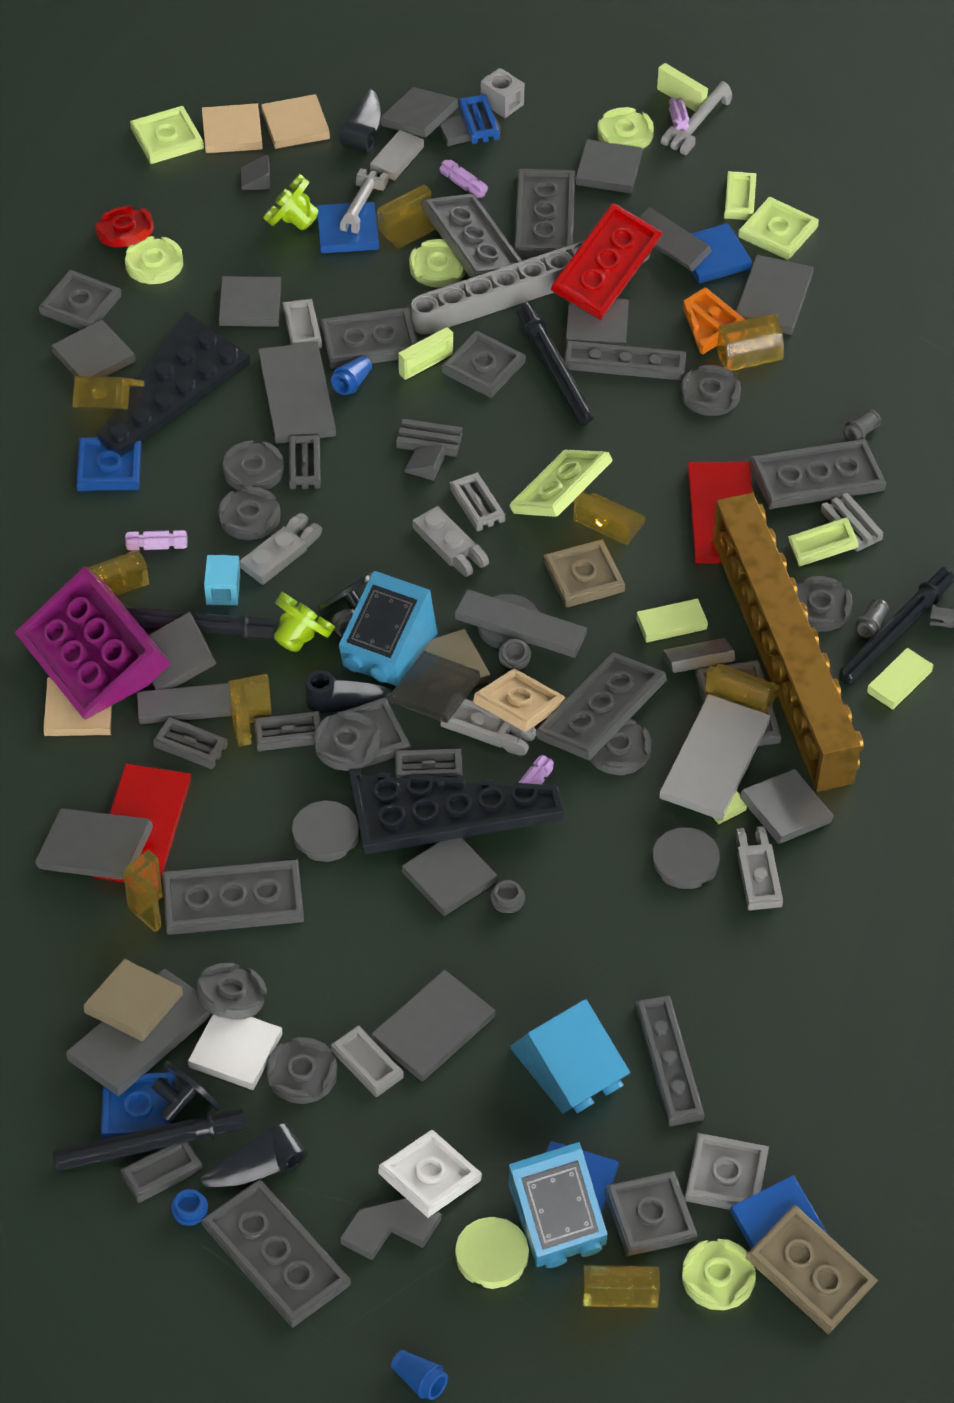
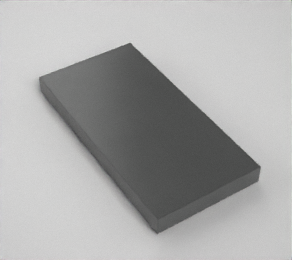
M518 169L514 250L519 257H536L573 245L575 170Z
M474 194L423 200L422 210L470 278L522 261Z
M318 341L258 349L275 444L289 442V436L320 435V438L336 436V427Z
M865 439L750 456L749 466L769 509L830 500L835 497L842 498V494L846 492L850 496L885 491L887 484Z
M612 652L536 730L537 739L590 761L667 681L666 673Z
M298 859L162 872L167 935L304 922Z
M165 968L157 975L181 986L183 995L143 1042L101 1022L66 1052L69 1062L118 1097L213 1015L198 1002L194 988Z
M258 1179L202 1219V1226L292 1328L351 1286V1279L261 1179Z

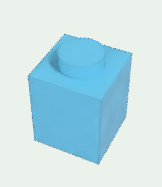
M207 555L204 581L206 605L238 606L241 577L239 556Z

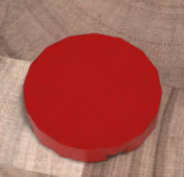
M124 206L103 214L101 222H96L95 228L98 240L104 245L126 247L135 245L149 237L153 232L154 224L151 213L146 209L140 208L139 211L134 210L133 207Z

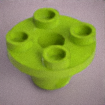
M298 174L289 185L291 191L285 188L274 201L278 206L275 207L273 205L263 216V219L271 226H274L281 218L284 222L294 224L299 230H305L311 226L318 216V209L310 203L308 195L303 193L309 181L301 174Z
M282 591L274 603L286 612L280 617V626L274 633L275 640L285 649L298 652L305 642L310 641L314 637L315 631L329 638L336 626L321 616L316 621L315 619L318 616L316 612L302 603L295 607L298 601Z

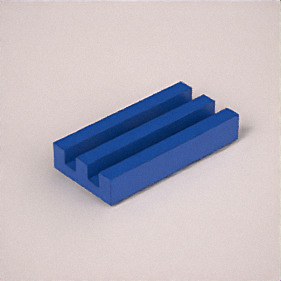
M479 95L460 98L459 109L471 143L476 144L478 139L481 138L483 142H488L489 137H493L494 140H500V131L487 96ZM477 103H481L490 129L485 128ZM468 104H470L479 131H476L472 117L467 106Z

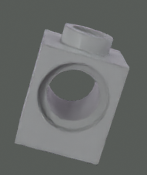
M497 69L481 81V95L487 96L491 109L503 118L508 117L524 105L525 83L503 69Z

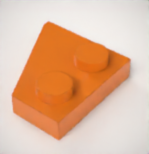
M706 287L683 301V311L699 352L702 355L745 329L746 320Z

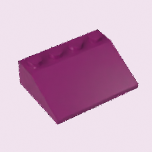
M87 567L82 568L15 632L85 720L147 687L172 664L106 583Z

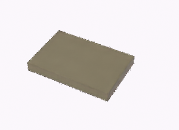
M795 1204L745 1257L828 1335L878 1281Z

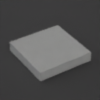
M698 1133L685 1201L729 1210L731 1206L761 1192L769 1146Z

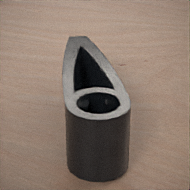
M369 89L345 121L340 135L341 145L369 152L372 149L381 115L380 103L377 94L373 90Z
M326 670L312 671L308 674L305 681L307 706L312 711H319V713L345 711L384 697L387 698L389 703L399 701V691L365 682L335 680L334 676Z
M280 1124L233 1153L203 1175L200 1180L205 1187H226L245 1184L264 1178L277 1171L284 1173L292 1171L305 1161L308 1153L287 1124Z

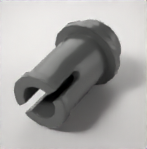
M869 409L858 419L849 420L843 430L845 438L848 441L865 439L869 432L881 425V417L875 410Z
M873 599L865 614L857 619V632L862 637L872 638L881 629V623L890 609L884 600H880L877 608H875L878 599Z
M933 605L930 626L954 628V609Z

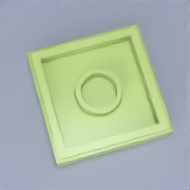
M183 106L130 121L131 130L150 164L204 149L203 140Z
M768 197L739 229L738 237L789 260L817 229L819 219L772 197Z

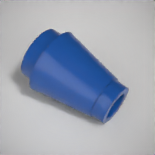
M360 356L336 368L331 377V384L334 390L341 395L355 393L372 370L370 360Z
M405 1350L399 1351L392 1360L391 1369L420 1398L434 1400L444 1391L448 1382V1375L444 1372L441 1365L408 1353Z

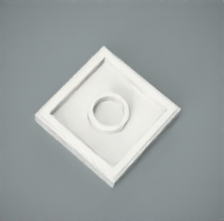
M213 1014L188 1060L189 1068L254 1090L267 1065L268 1057L282 1036V1028L253 1017L227 1019Z
M430 1130L381 1163L378 1173L427 1218L479 1183L482 1175L477 1168L434 1130Z

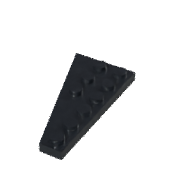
M185 312L98 433L100 444L108 450L115 451L121 457L134 448L136 442L141 441L142 443L250 364V355L188 312Z
M349 769L365 855L564 820V810L558 786L516 783L514 786L495 785V781L482 780V784L465 783L464 778L414 774L409 778L391 777V773L378 772L377 776L361 775L360 770Z

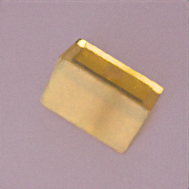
M424 184L377 208L378 230L395 247L402 248L436 230L421 208L423 200L431 199V190Z
M75 376L73 407L128 409L129 387H144V381L122 377Z
M581 492L574 499L573 520L626 545L629 544L645 523V516L596 493L588 495Z
M718 663L716 667L710 666L707 671L705 694H710L767 714L778 694L779 685Z
M267 674L228 681L232 724L238 747L251 745L250 723H254L253 718L271 717L270 688Z
M147 850L123 870L128 909L156 932L161 928L158 900L163 897L158 857L150 850Z

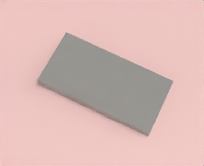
M708 694L660 791V799L723 820L769 724L770 715Z

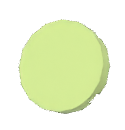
M621 107L607 111L603 114V118L599 119L597 125V134L600 141L641 147L643 149L651 143L654 133L653 121L644 112L642 114L637 113L636 109L630 107Z
M149 236L145 240L135 245H130L127 248L125 256L126 271L131 278L141 283L162 284L170 281L180 273L183 267L182 249L169 238L161 237V240L154 239V236Z
M444 239L427 240L421 243V247L417 249L415 247L411 251L409 257L411 275L416 281L426 286L446 287L459 282L466 274L465 269Z
M487 1217L478 1219L464 1228L458 1236L455 1257L458 1269L465 1279L473 1284L476 1282L482 1284V1287L494 1289L506 1287L520 1278L528 1263L529 1247L526 1236L517 1225L507 1219Z
M728 1239L699 1242L689 1250L683 1261L682 1283L687 1294L697 1304L710 1310H728L741 1305L749 1298L756 1280L755 1268L745 1258L748 1252L741 1245Z

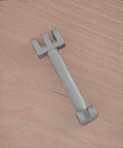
M724 81L720 82L689 119V128L687 130L682 128L677 131L671 126L662 136L661 144L668 146L671 142V149L677 151L680 148V153L687 155L695 146V137L691 134L720 100L725 105L730 104L732 91L729 85Z
M360 168L356 175V186L361 188L340 222V231L347 232L348 226L351 224V232L359 233L360 218L358 214L373 189L384 191L389 180V173L383 172L378 177V171L372 170L367 175V169Z

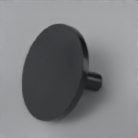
M373 572L319 604V608L323 609L343 597L350 609L355 610L361 596L358 597L354 590L369 581Z
M166 1061L164 1064L165 1068L184 1086L178 1092L160 1077L151 1087L169 1103L160 1113L169 1123L176 1118L194 1095H197L216 1111L222 1108L208 1092L169 1061Z

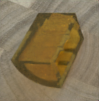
M776 313L719 326L717 352L726 369L732 371L784 358L783 334Z
M138 550L87 567L101 578L116 596L149 585L147 563Z
M584 1265L583 1306L658 1308L660 1291L659 1266Z

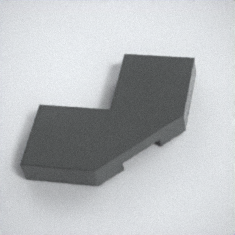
M406 1198L360 1209L341 1236V1245L372 1261L391 1232L423 1248L440 1223L441 1213L436 1212L427 1218Z

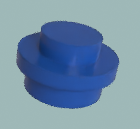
M183 1190L172 1201V1216L182 1225H196L208 1213L207 1200L196 1190Z

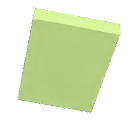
M563 450L509 506L514 514L557 517L613 460L609 452Z

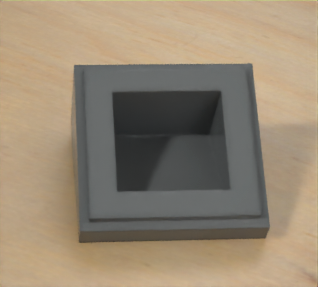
M269 155L262 156L241 167L242 190L270 189Z
M432 445L416 448L405 468V473L434 481L445 459V446Z

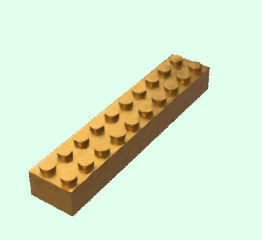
M754 493L717 500L712 536L713 544L815 791L820 792L854 784L856 770L860 768L859 755L860 751L864 748L861 733L853 728L851 710L848 705H844L842 702L841 688L836 678L833 679L830 674L828 656L826 653H821L818 633L814 627L811 628L809 625L807 607L804 602L800 603L798 599L797 585L793 577L789 578L785 556L777 550L774 530L772 528L768 529L765 509L762 504L758 505Z

